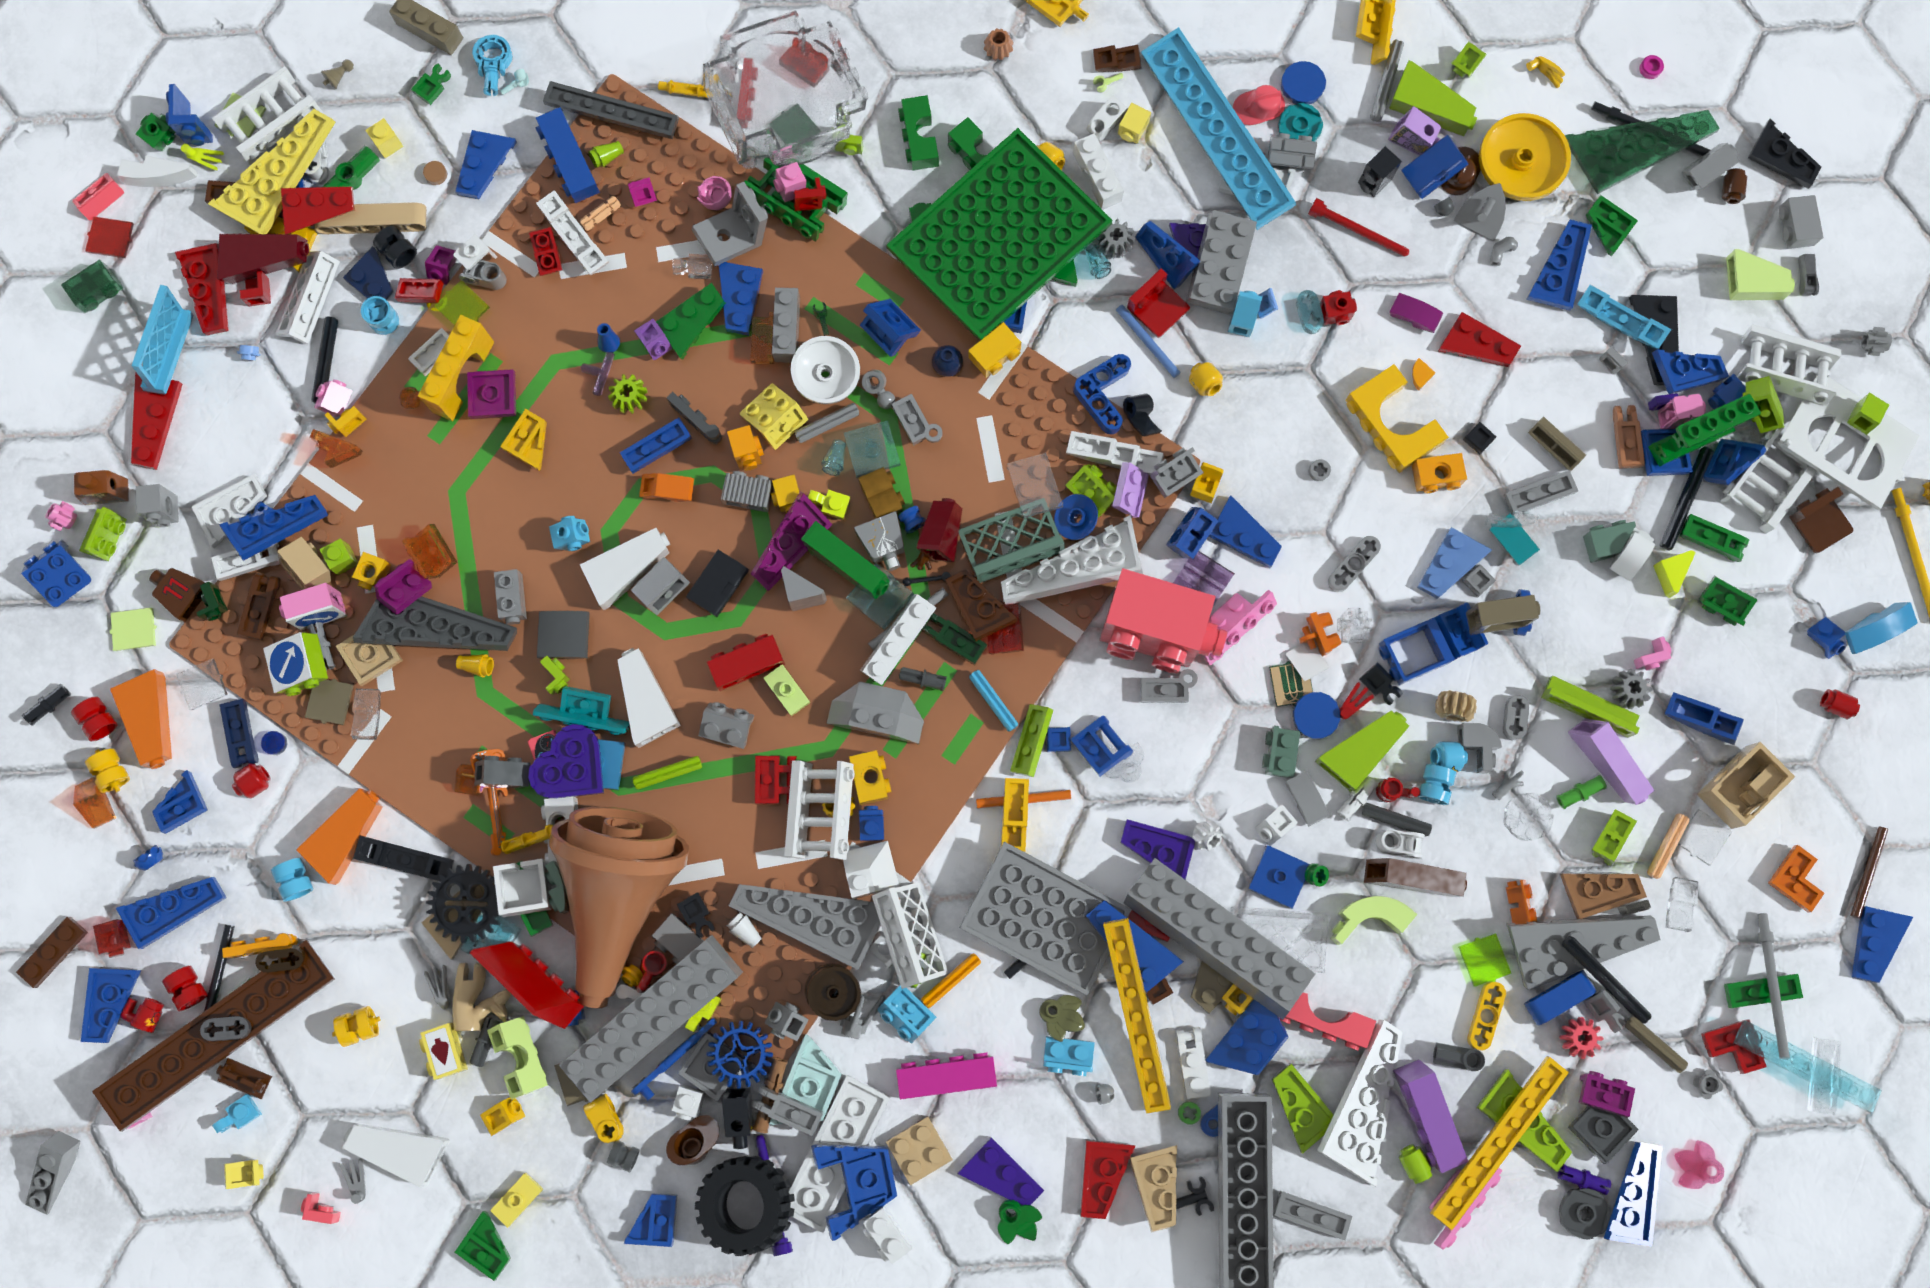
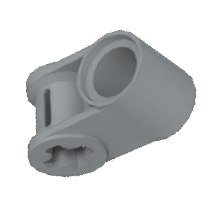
M480 260L470 270L464 268L463 273L459 275V279L465 283L493 290L503 288L507 281L506 275L496 263ZM497 273L495 278L490 279L492 274Z

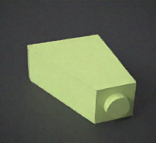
M1734 249L1726 257L1730 300H1784L1793 292L1795 281L1792 278L1791 270L1740 249Z

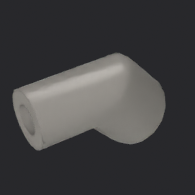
M1505 237L1495 243L1489 263L1493 266H1500L1503 253L1515 251L1518 247V242L1513 237Z

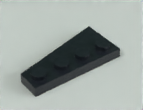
M1631 295L1629 300L1635 312L1648 319L1652 318L1671 329L1658 350H1664L1668 353L1679 352L1677 296ZM1642 343V346H1645L1646 360L1653 384L1664 385L1652 352L1657 349Z

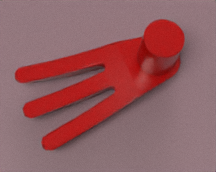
M1359 682L1356 683L1340 708V718L1348 719L1374 698V695L1371 694L1355 707V704L1368 691L1367 687L1350 702L1361 685Z

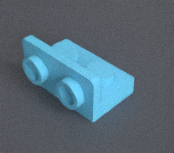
M901 985L878 1008L881 1018L886 1023L891 1024L902 1039L909 1041L911 1044L936 1019V1016L907 988L902 989Z
M1046 1036L1043 1066L1048 1067V1072L1062 1073L1063 1069L1072 1070V1075L1086 1076L1087 1072L1093 1071L1092 1063L1095 1042L1065 1038L1060 1042Z

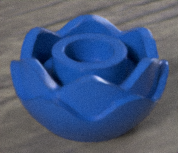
M154 845L145 854L133 860L134 866L139 870H148L163 859L162 849Z

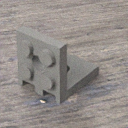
M741 182L736 185L732 208L693 225L692 231L715 267L761 246L768 215L766 210L760 207L756 201L754 191L748 188L745 182ZM726 234L729 240L721 241L717 235Z

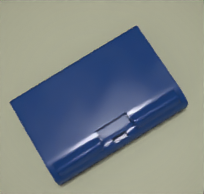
M1447 134L1401 169V171L1419 197L1423 199L1469 165V163Z

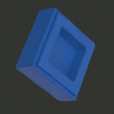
M1070 727L1048 728L1047 752L1071 751Z

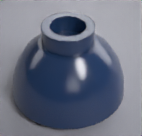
M951 345L939 347L932 356L933 369L939 375L945 377L954 376L959 373L963 367V356L959 349Z

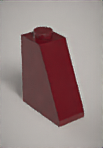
M942 498V501H933L917 543V549L932 561L954 562L963 509L955 500Z

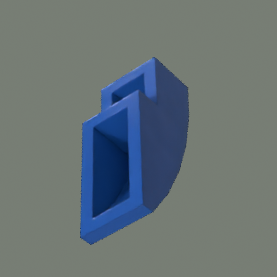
M1673 692L1665 711V715L1703 734L1735 745L1744 721L1742 718L1720 711L1721 708Z

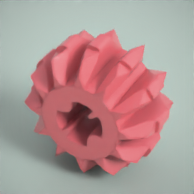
M1578 1017L1577 1021L1569 1019V1026H1562V1030L1566 1032V1035H1560L1559 1037L1567 1041L1562 1045L1563 1049H1570L1569 1055L1576 1056L1578 1054L1579 1059H1585L1586 1054L1589 1057L1595 1056L1593 1049H1601L1597 1041L1604 1039L1603 1036H1597L1596 1034L1601 1028L1599 1026L1593 1027L1594 1021L1592 1019H1588L1586 1022L1584 1017ZM1578 1035H1584L1585 1040L1578 1041Z

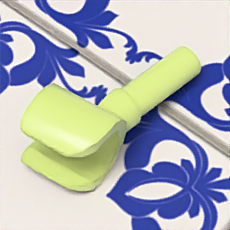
M1119 73L1106 79L1099 75L1093 79V84L1102 82L1103 85L1098 86L1097 91L1104 92L1107 85L1122 79L1123 74Z

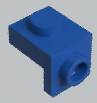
M1824 617L1807 631V635L1825 649V657L1828 659L1835 654H1841L1847 646L1845 631L1827 617Z

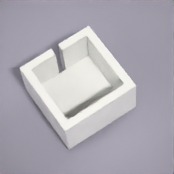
M545 860L520 862V866L516 863L493 866L498 913L500 916L509 917L552 910L548 900L551 896L548 892L550 891L549 881L545 875L547 872Z

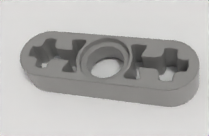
M1374 536L1364 537L1330 575L1328 579L1329 587L1335 592L1345 591L1379 553L1381 549L1380 541ZM1364 543H1373L1372 549L1374 551L1370 550L1365 556L1361 555V552L1366 548ZM1349 559H1358L1361 564L1360 569H1351L1348 565ZM1344 572L1348 573L1343 580L1345 585L1339 584L1338 586L1335 584V577L1339 578Z

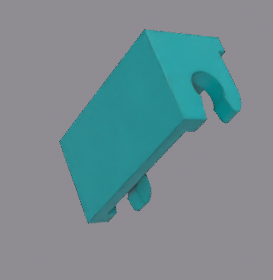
M1511 513L1489 529L1516 561L1518 566L1540 550Z

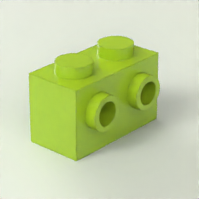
M1770 376L1745 382L1746 392L1742 393V395L1750 394L1761 411L1760 415L1751 419L1753 423L1756 422L1759 432L1764 433L1783 428V408Z

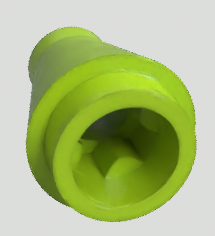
M619 141L594 146L592 150L588 151L595 168L605 167L624 153Z

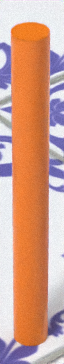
M1070 790L1028 794V803L1071 799ZM1004 796L976 799L977 808L1003 806Z

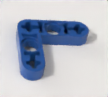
M1117 354L1080 376L1073 387L1075 396L1099 427L1107 434L1117 433L1123 420L1102 390L1128 374L1131 360L1124 354ZM1117 363H1118L1119 365H1121V364H1124V365H1125L1124 368L1118 367L1117 369H1115ZM1099 372L1106 373L1108 380L1101 381L1097 378L1096 374ZM1081 384H1082V386H1084V387H1085V386H1088V387H1089L1088 390H1086V389H1082V390H1081V389H1080ZM1101 401L1104 408L1097 410L1092 406V402ZM1108 419L1109 421H1115V426L1113 424L1108 425Z

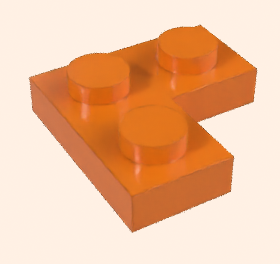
M1799 845L1793 846L1768 882L1769 885L1808 913L1814 910L1825 894L1805 879L1818 859Z

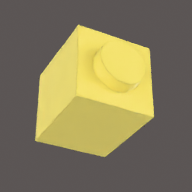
M1131 102L1119 124L1118 135L1127 142L1138 144L1149 124L1151 112Z
M384 118L365 130L384 158L404 147Z

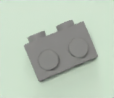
M1183 447L1172 454L1174 459L1169 463L1165 459L1154 466L1156 471L1150 474V477L1164 498L1203 474V471L1191 454L1195 451L1193 447L1187 451Z
M709 703L703 712L699 736L744 749L754 715L744 709L726 707L723 703Z

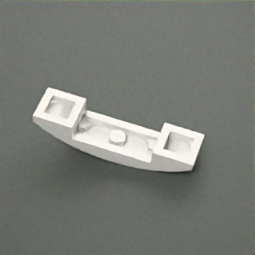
M555 190L536 203L554 230L590 275L609 263L597 245L593 243L570 213L568 207Z

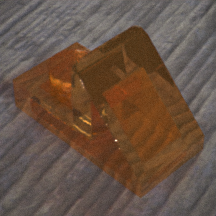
M315 429L312 430L310 435L317 448L327 451L324 463L330 468L354 459L363 452L353 443Z

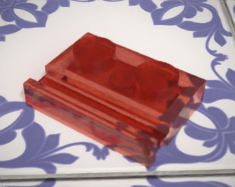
M1020 604L1003 605L1018 621L987 636L989 654L1024 651Z

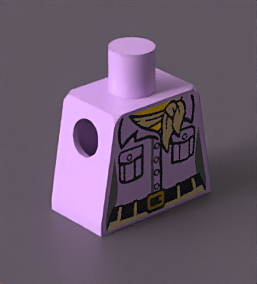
M1413 106L1397 122L1388 140L1417 155H1421L1441 140L1437 137L1441 126Z

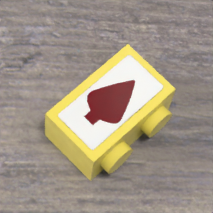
M447 1023L420 1033L421 1039H419V1044L422 1052L426 1053L428 1058L426 1068L428 1074L433 1076L434 1080L468 1070L458 1033L454 1031L453 1023Z

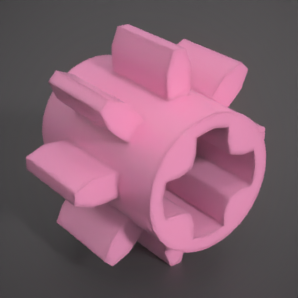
M62 501L60 505L53 503L48 509L45 518L50 520L48 522L50 527L61 531L63 527L70 529L73 526L77 514L73 512L75 508L72 505Z

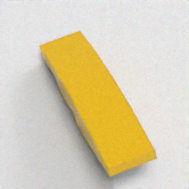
M1005 778L1001 846L1003 842H1006L1023 852H1026L1029 779Z

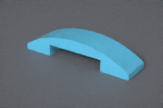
M1589 285L1577 304L1610 327L1655 349L1660 348L1671 331L1670 328L1654 319H1648L1611 299L1610 295L1592 285Z

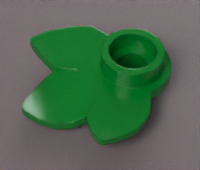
M1015 1200L1004 1201L999 1208L1001 1220L998 1224V1232L1002 1240L1006 1244H1010L1018 1234L1023 1238L1035 1241L1037 1235L1035 1222L1042 1219L1039 1210L1031 1205H1021ZM1007 1209H1012L1016 1213L1011 1214L1008 1212Z

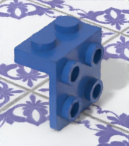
M169 84V91L166 92V100L169 105V110L166 113L168 126L176 132V135L185 144L201 146L204 143H213V134L196 114H191L189 100L175 84Z
M60 540L58 543L52 541L42 549L44 551L39 557L33 555L23 563L25 567L21 573L53 607L60 606L91 582V576L67 552L69 546L63 540Z

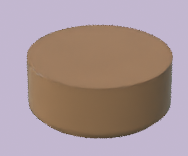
M431 161L423 169L424 177L432 185H440L447 179V170L439 161Z

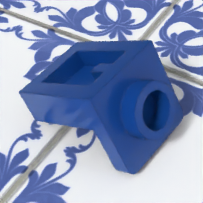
M864 806V810H859L860 841L884 840L883 810H878V806Z

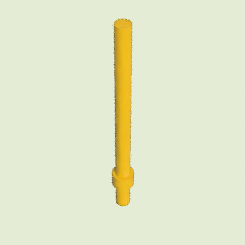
M1897 488L1891 490L1896 504L1894 510L1896 517L1900 518L1930 619L1929 579L1910 519V514H1912L1910 506L1906 505L1902 489Z

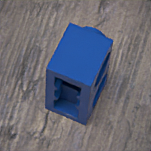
M1191 507L1166 546L1183 558L1194 559L1219 520L1201 507Z

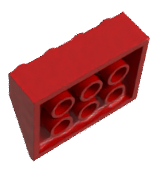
M511 941L476 948L470 952L489 973L536 1017L565 1029L584 1007L578 1001L580 996L571 988L567 990L562 985L564 981L557 974L553 973L551 975L547 971L549 966L539 958L535 960L531 956L533 951L524 943L518 945Z

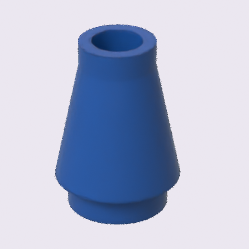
M600 324L597 327V345L601 351L613 353L620 345V338L608 324Z

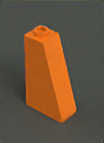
M153 669L110 688L140 766L157 769L164 766L165 761L172 759L166 679L163 672Z
M359 788L296 849L329 884L336 885L341 880L354 857L360 835L366 837L383 808L378 802L380 798L371 789L367 791Z

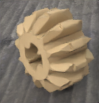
M1451 690L1442 691L1438 695V699H1436L1435 713L1441 718H1446V720L1469 722L1476 713L1477 700L1472 695H1467L1466 693Z

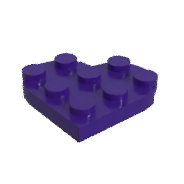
M577 724L563 727L552 740L551 750L541 753L534 760L533 764L529 767L528 778L531 787L537 794L545 798L554 799L604 794L600 745L597 736L591 729Z

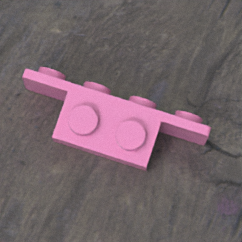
M1267 590L1253 604L1238 593H1235L1210 616L1208 622L1217 624V629H1223L1228 633L1220 656L1212 655V653L1209 656H1204L1209 665L1219 660L1231 646L1237 644L1244 634L1253 629L1266 614H1269L1274 609L1277 602L1273 592Z
M1500 1168L1496 1170L1454 1229L1444 1228L1434 1242L1437 1247L1444 1250L1446 1247L1452 1246L1457 1238L1456 1233L1461 1227L1464 1228L1470 1222V1214L1475 1208H1479L1486 1199L1485 1194L1490 1187L1494 1188L1500 1181L1501 1176L1499 1175L1502 1172ZM1461 1169L1455 1171L1429 1206V1209L1432 1210L1461 1172Z

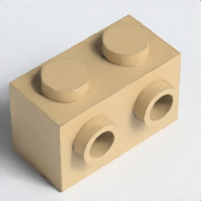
M300 537L277 551L279 563L302 590L331 581V570L325 559L321 560L318 557V552L311 542L307 543Z

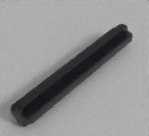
M327 316L324 318L311 398L314 404H316L318 399L316 397L318 387L324 384V382L329 381L338 320L335 317Z

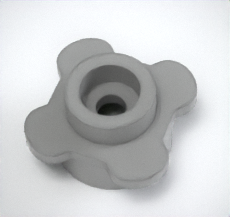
M1705 1070L1704 1075L1695 1077L1693 1080L1694 1086L1700 1089L1702 1092L1701 1096L1704 1099H1710L1712 1095L1723 1089V1084L1712 1070Z

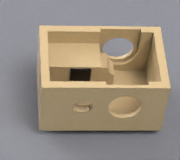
M1761 742L1745 746L1697 795L1731 829L1746 826L1795 776Z

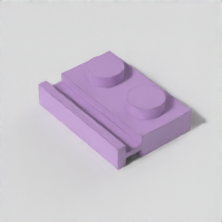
M1122 462L1112 507L1131 515V518H1139L1149 474L1144 473L1142 469L1130 462Z

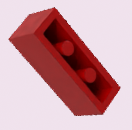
M763 634L754 639L755 642L746 645V643H742L733 647V651L724 654V652H720L711 656V660L707 661V664L719 691L773 670L782 664L785 665L773 635Z

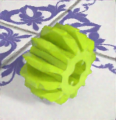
M622 374L620 382L618 379H614L613 381L616 386H609L608 388L611 392L608 395V399L613 401V408H620V412L623 414L627 409L633 414L634 407L642 410L640 402H647V397L644 395L648 392L647 388L643 387V381L641 379L636 380L635 375H631L627 380L624 374Z

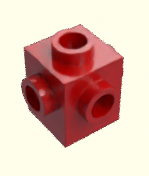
M1338 290L1331 292L1329 295L1323 296L1319 304L1324 325L1334 323L1336 325L1347 324L1357 311L1356 300L1351 297L1350 291L1343 292Z

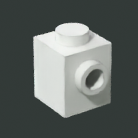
M679 1086L672 1111L677 1112L676 1117L691 1121L692 1117L696 1118L699 1116L706 1093L687 1086Z

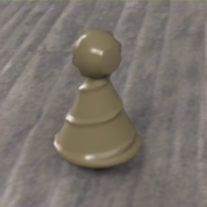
M345 59L342 62V66L338 68L322 70L321 73L326 79L322 83L325 86L329 83L334 89H337L344 72H350L354 69L353 62Z

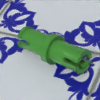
M1598 775L1583 784H1575L1574 788L1557 795L1556 798L1561 808L1566 809L1581 800L1583 802L1588 800L1589 796L1601 790L1607 789V785L1602 776Z

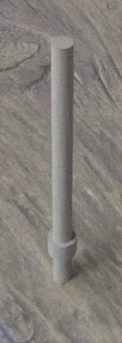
M1760 913L1758 914L1760 928L1758 939L1759 944H1762L1779 1058L1788 1059L1790 1055L1772 945L1774 943V935L1770 931L1768 914Z

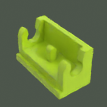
M1615 809L1595 843L1592 855L1603 858L1605 864L1612 866L1637 820Z

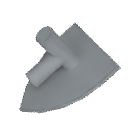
M1501 184L1487 186L1473 194L1463 204L1454 221L1494 241L1503 224L1506 210L1505 195Z

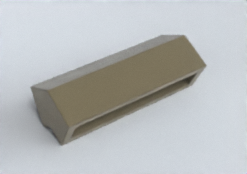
M1544 416L1528 432L1570 472L1586 456L1583 451Z

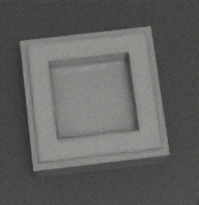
M1612 346L1599 358L1613 374H1616L1628 363Z
M1481 564L1462 580L1477 597L1496 581Z

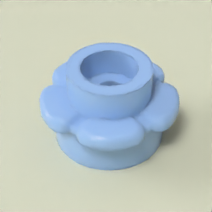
M240 345L239 351H237V354H241V359L256 361V356H260L259 347Z

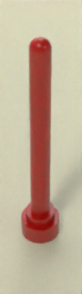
M1318 198L1315 199L1308 215L1315 218L1323 216L1402 256L1409 255L1408 248L1328 209L1324 201Z

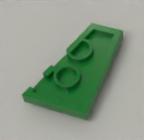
M710 283L656 321L681 360L684 359L688 349L693 343L697 342L701 332L707 325H710L726 302L715 286Z

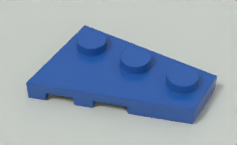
M724 262L719 265L722 298L726 302L723 306L726 331L749 336L763 269Z
M1658 349L1652 352L1668 394L1722 381L1729 377L1723 360L1718 355L1698 353L1688 355L1683 354V352L1675 351L1668 353Z
M89 968L81 1042L109 1043L141 970Z

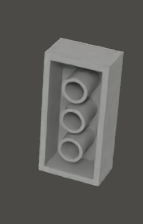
M1213 209L1206 221L1197 256L1200 263L1193 271L1186 303L1225 314H1230L1234 311L1257 224L1256 221Z

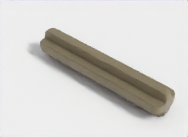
M1635 1016L1630 1017L1626 1021L1625 1028L1677 1073H1681L1687 1068L1688 1062Z

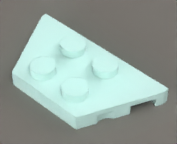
M805 1034L782 1094L823 1111L820 1120L823 1121L842 1073L809 1035ZM771 1118L769 1124L777 1125L783 1123Z

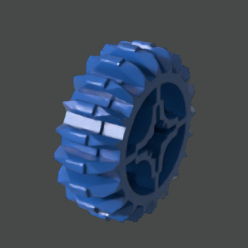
M739 1021V1028L734 1029L733 1022H730V1031L728 1032L725 1027H720L723 1036L720 1037L716 1033L713 1034L714 1039L718 1042L717 1044L709 1042L708 1046L715 1050L714 1052L709 1051L706 1054L707 1057H714V1060L707 1063L708 1066H717L711 1072L714 1076L721 1072L722 1075L718 1081L722 1083L727 1077L728 1087L732 1086L733 1080L737 1081V1089L741 1088V1081L744 1080L746 1086L750 1087L751 1082L749 1079L752 1077L756 1083L760 1082L756 1074L759 1072L761 1075L766 1076L767 1072L762 1067L763 1065L771 1067V1062L765 1061V1058L773 1057L772 1052H765V1049L772 1047V1043L763 1044L768 1035L763 1034L759 1037L760 1027H757L754 1032L751 1031L753 1027L751 1022L748 1023L747 1029H744L743 1021ZM738 1035L749 1036L758 1045L743 1046ZM731 1037L733 1049L731 1052L719 1057L723 1043ZM736 1043H738L742 1052H747V1056H744L745 1059L743 1060L744 1067H742L738 1057L733 1058V1053H736L735 1050L737 1049ZM761 1052L759 1063L749 1072L747 1068L748 1058ZM736 1063L740 1067L742 1075L729 1073L721 1064Z

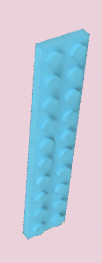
M1178 27L1141 51L1150 69L1249 219L1257 222L1256 229H1260L1296 206L1295 200L1180 28Z

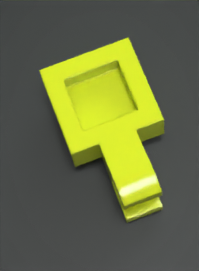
M810 490L808 496L813 504L823 506L821 510L823 514L841 520L844 519L850 502V496L828 490L826 496L817 491Z
M718 996L714 997L688 1020L685 1028L695 1032L703 1017L710 1020L721 998Z

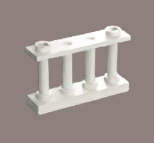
M285 66L212 118L223 133L229 129L241 144L236 148L249 165L253 164L266 151L269 152L278 145L276 142L282 137L285 139L294 131V126L313 109L323 113L310 95L303 99L293 88L292 84L296 81ZM283 90L296 104L286 112L274 100V97ZM265 103L278 117L268 125L254 111ZM245 116H248L260 130L250 138L236 124Z
M1752 324L1743 335L1741 344L1752 348L1750 363H1747L1737 375L1740 381L1749 382L1770 376L1775 391L1825 406L1837 394L1838 389L1827 386L1828 370L1841 357V349ZM1761 350L1774 354L1772 370L1759 366ZM1783 357L1796 360L1794 376L1782 373ZM1806 363L1818 366L1817 383L1804 379Z
M1783 428L1765 432L1761 438L1764 441L1761 445L1765 446L1766 452L1771 445H1774L1800 464L1799 467L1802 468L1800 472L1793 475L1770 457L1763 454L1740 474L1734 482L1726 485L1722 491L1725 495L1720 500L1722 503H1725L1734 497L1758 514L1763 521L1758 529L1765 534L1777 527L1817 472V470L1779 446L1780 438L1778 435ZM1758 462L1787 481L1786 484L1789 487L1785 492L1778 491L1752 472ZM1745 480H1748L1774 499L1773 502L1776 505L1772 510H1767L1739 490Z
M792 761L785 857L805 859L806 851H830V858L846 860L849 850L848 831L852 781L855 775L854 764L837 761V770L812 769L813 764ZM836 779L835 793H810L811 780ZM834 803L833 818L809 817V804ZM808 827H832L831 842L807 841Z

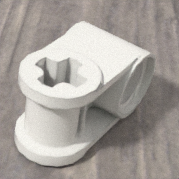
M325 141L305 172L308 179L314 184L323 183L328 177Z
M1387 830L1379 833L1375 841L1377 848L1382 852L1397 854L1407 858L1422 859L1420 849L1421 841L1425 835L1417 832ZM1386 835L1393 838L1392 847H1388L1385 844Z

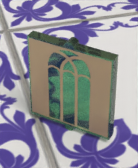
M1289 661L1283 665L1269 667L1276 707L1295 706L1302 696L1313 692L1311 678L1304 681Z

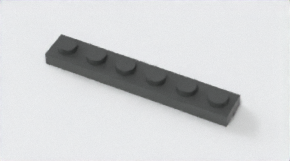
M552 81L549 82L543 99L544 104L547 106L561 107L565 111L673 139L679 121L678 115Z

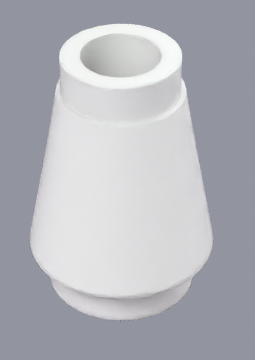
M741 912L726 925L732 935L751 948L762 939L747 915L744 916Z

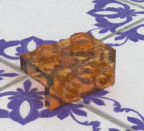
M428 524L414 537L402 540L407 554L412 557L418 572L425 579L440 578L457 563L435 524Z

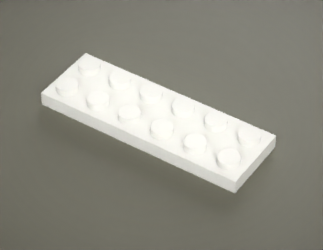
M847 1075L812 1145L867 1146L890 1096ZM810 1148L789 1190V1194H794L795 1201L791 1202V1208L795 1209L793 1218L824 1233L827 1227L826 1217L833 1215L846 1188L841 1163L818 1170L815 1167L812 1148Z

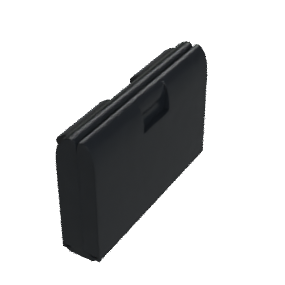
M718 549L686 598L713 616L718 617L749 572V569Z

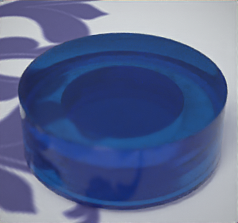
M270 731L263 736L261 747L268 754L279 755L287 747V738L280 732Z

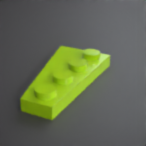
M1505 1069L1476 1108L1497 1123L1522 1090V1087L1515 1081L1510 1071ZM1541 1111L1518 1141L1556 1172L1560 1170L1572 1153L1555 1129L1543 1117Z

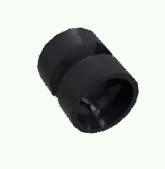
M393 225L383 228L373 240L374 247L385 256L395 269L407 266L417 254V249Z

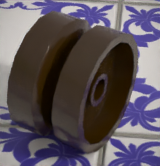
M828 963L817 967L810 973L805 983L804 993L807 1003L816 1015L825 1020L838 1021L845 1019L855 1012L860 1003L861 989L859 981L852 972L839 964ZM835 988L837 990L836 995L832 994V997H830L829 991Z

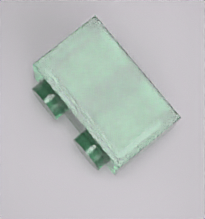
M100 259L61 284L74 305L84 313L96 309L100 303L116 296L123 289L111 269Z

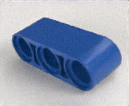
M1581 970L1531 998L1524 1005L1536 1025L1539 1026L1594 995L1597 990L1586 972Z

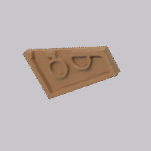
M1560 874L1576 919H1583L1647 897L1638 874Z

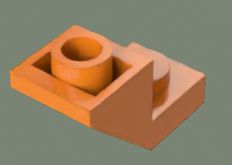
M661 473L642 474L639 497L645 499L664 498L674 502L691 501L694 478Z

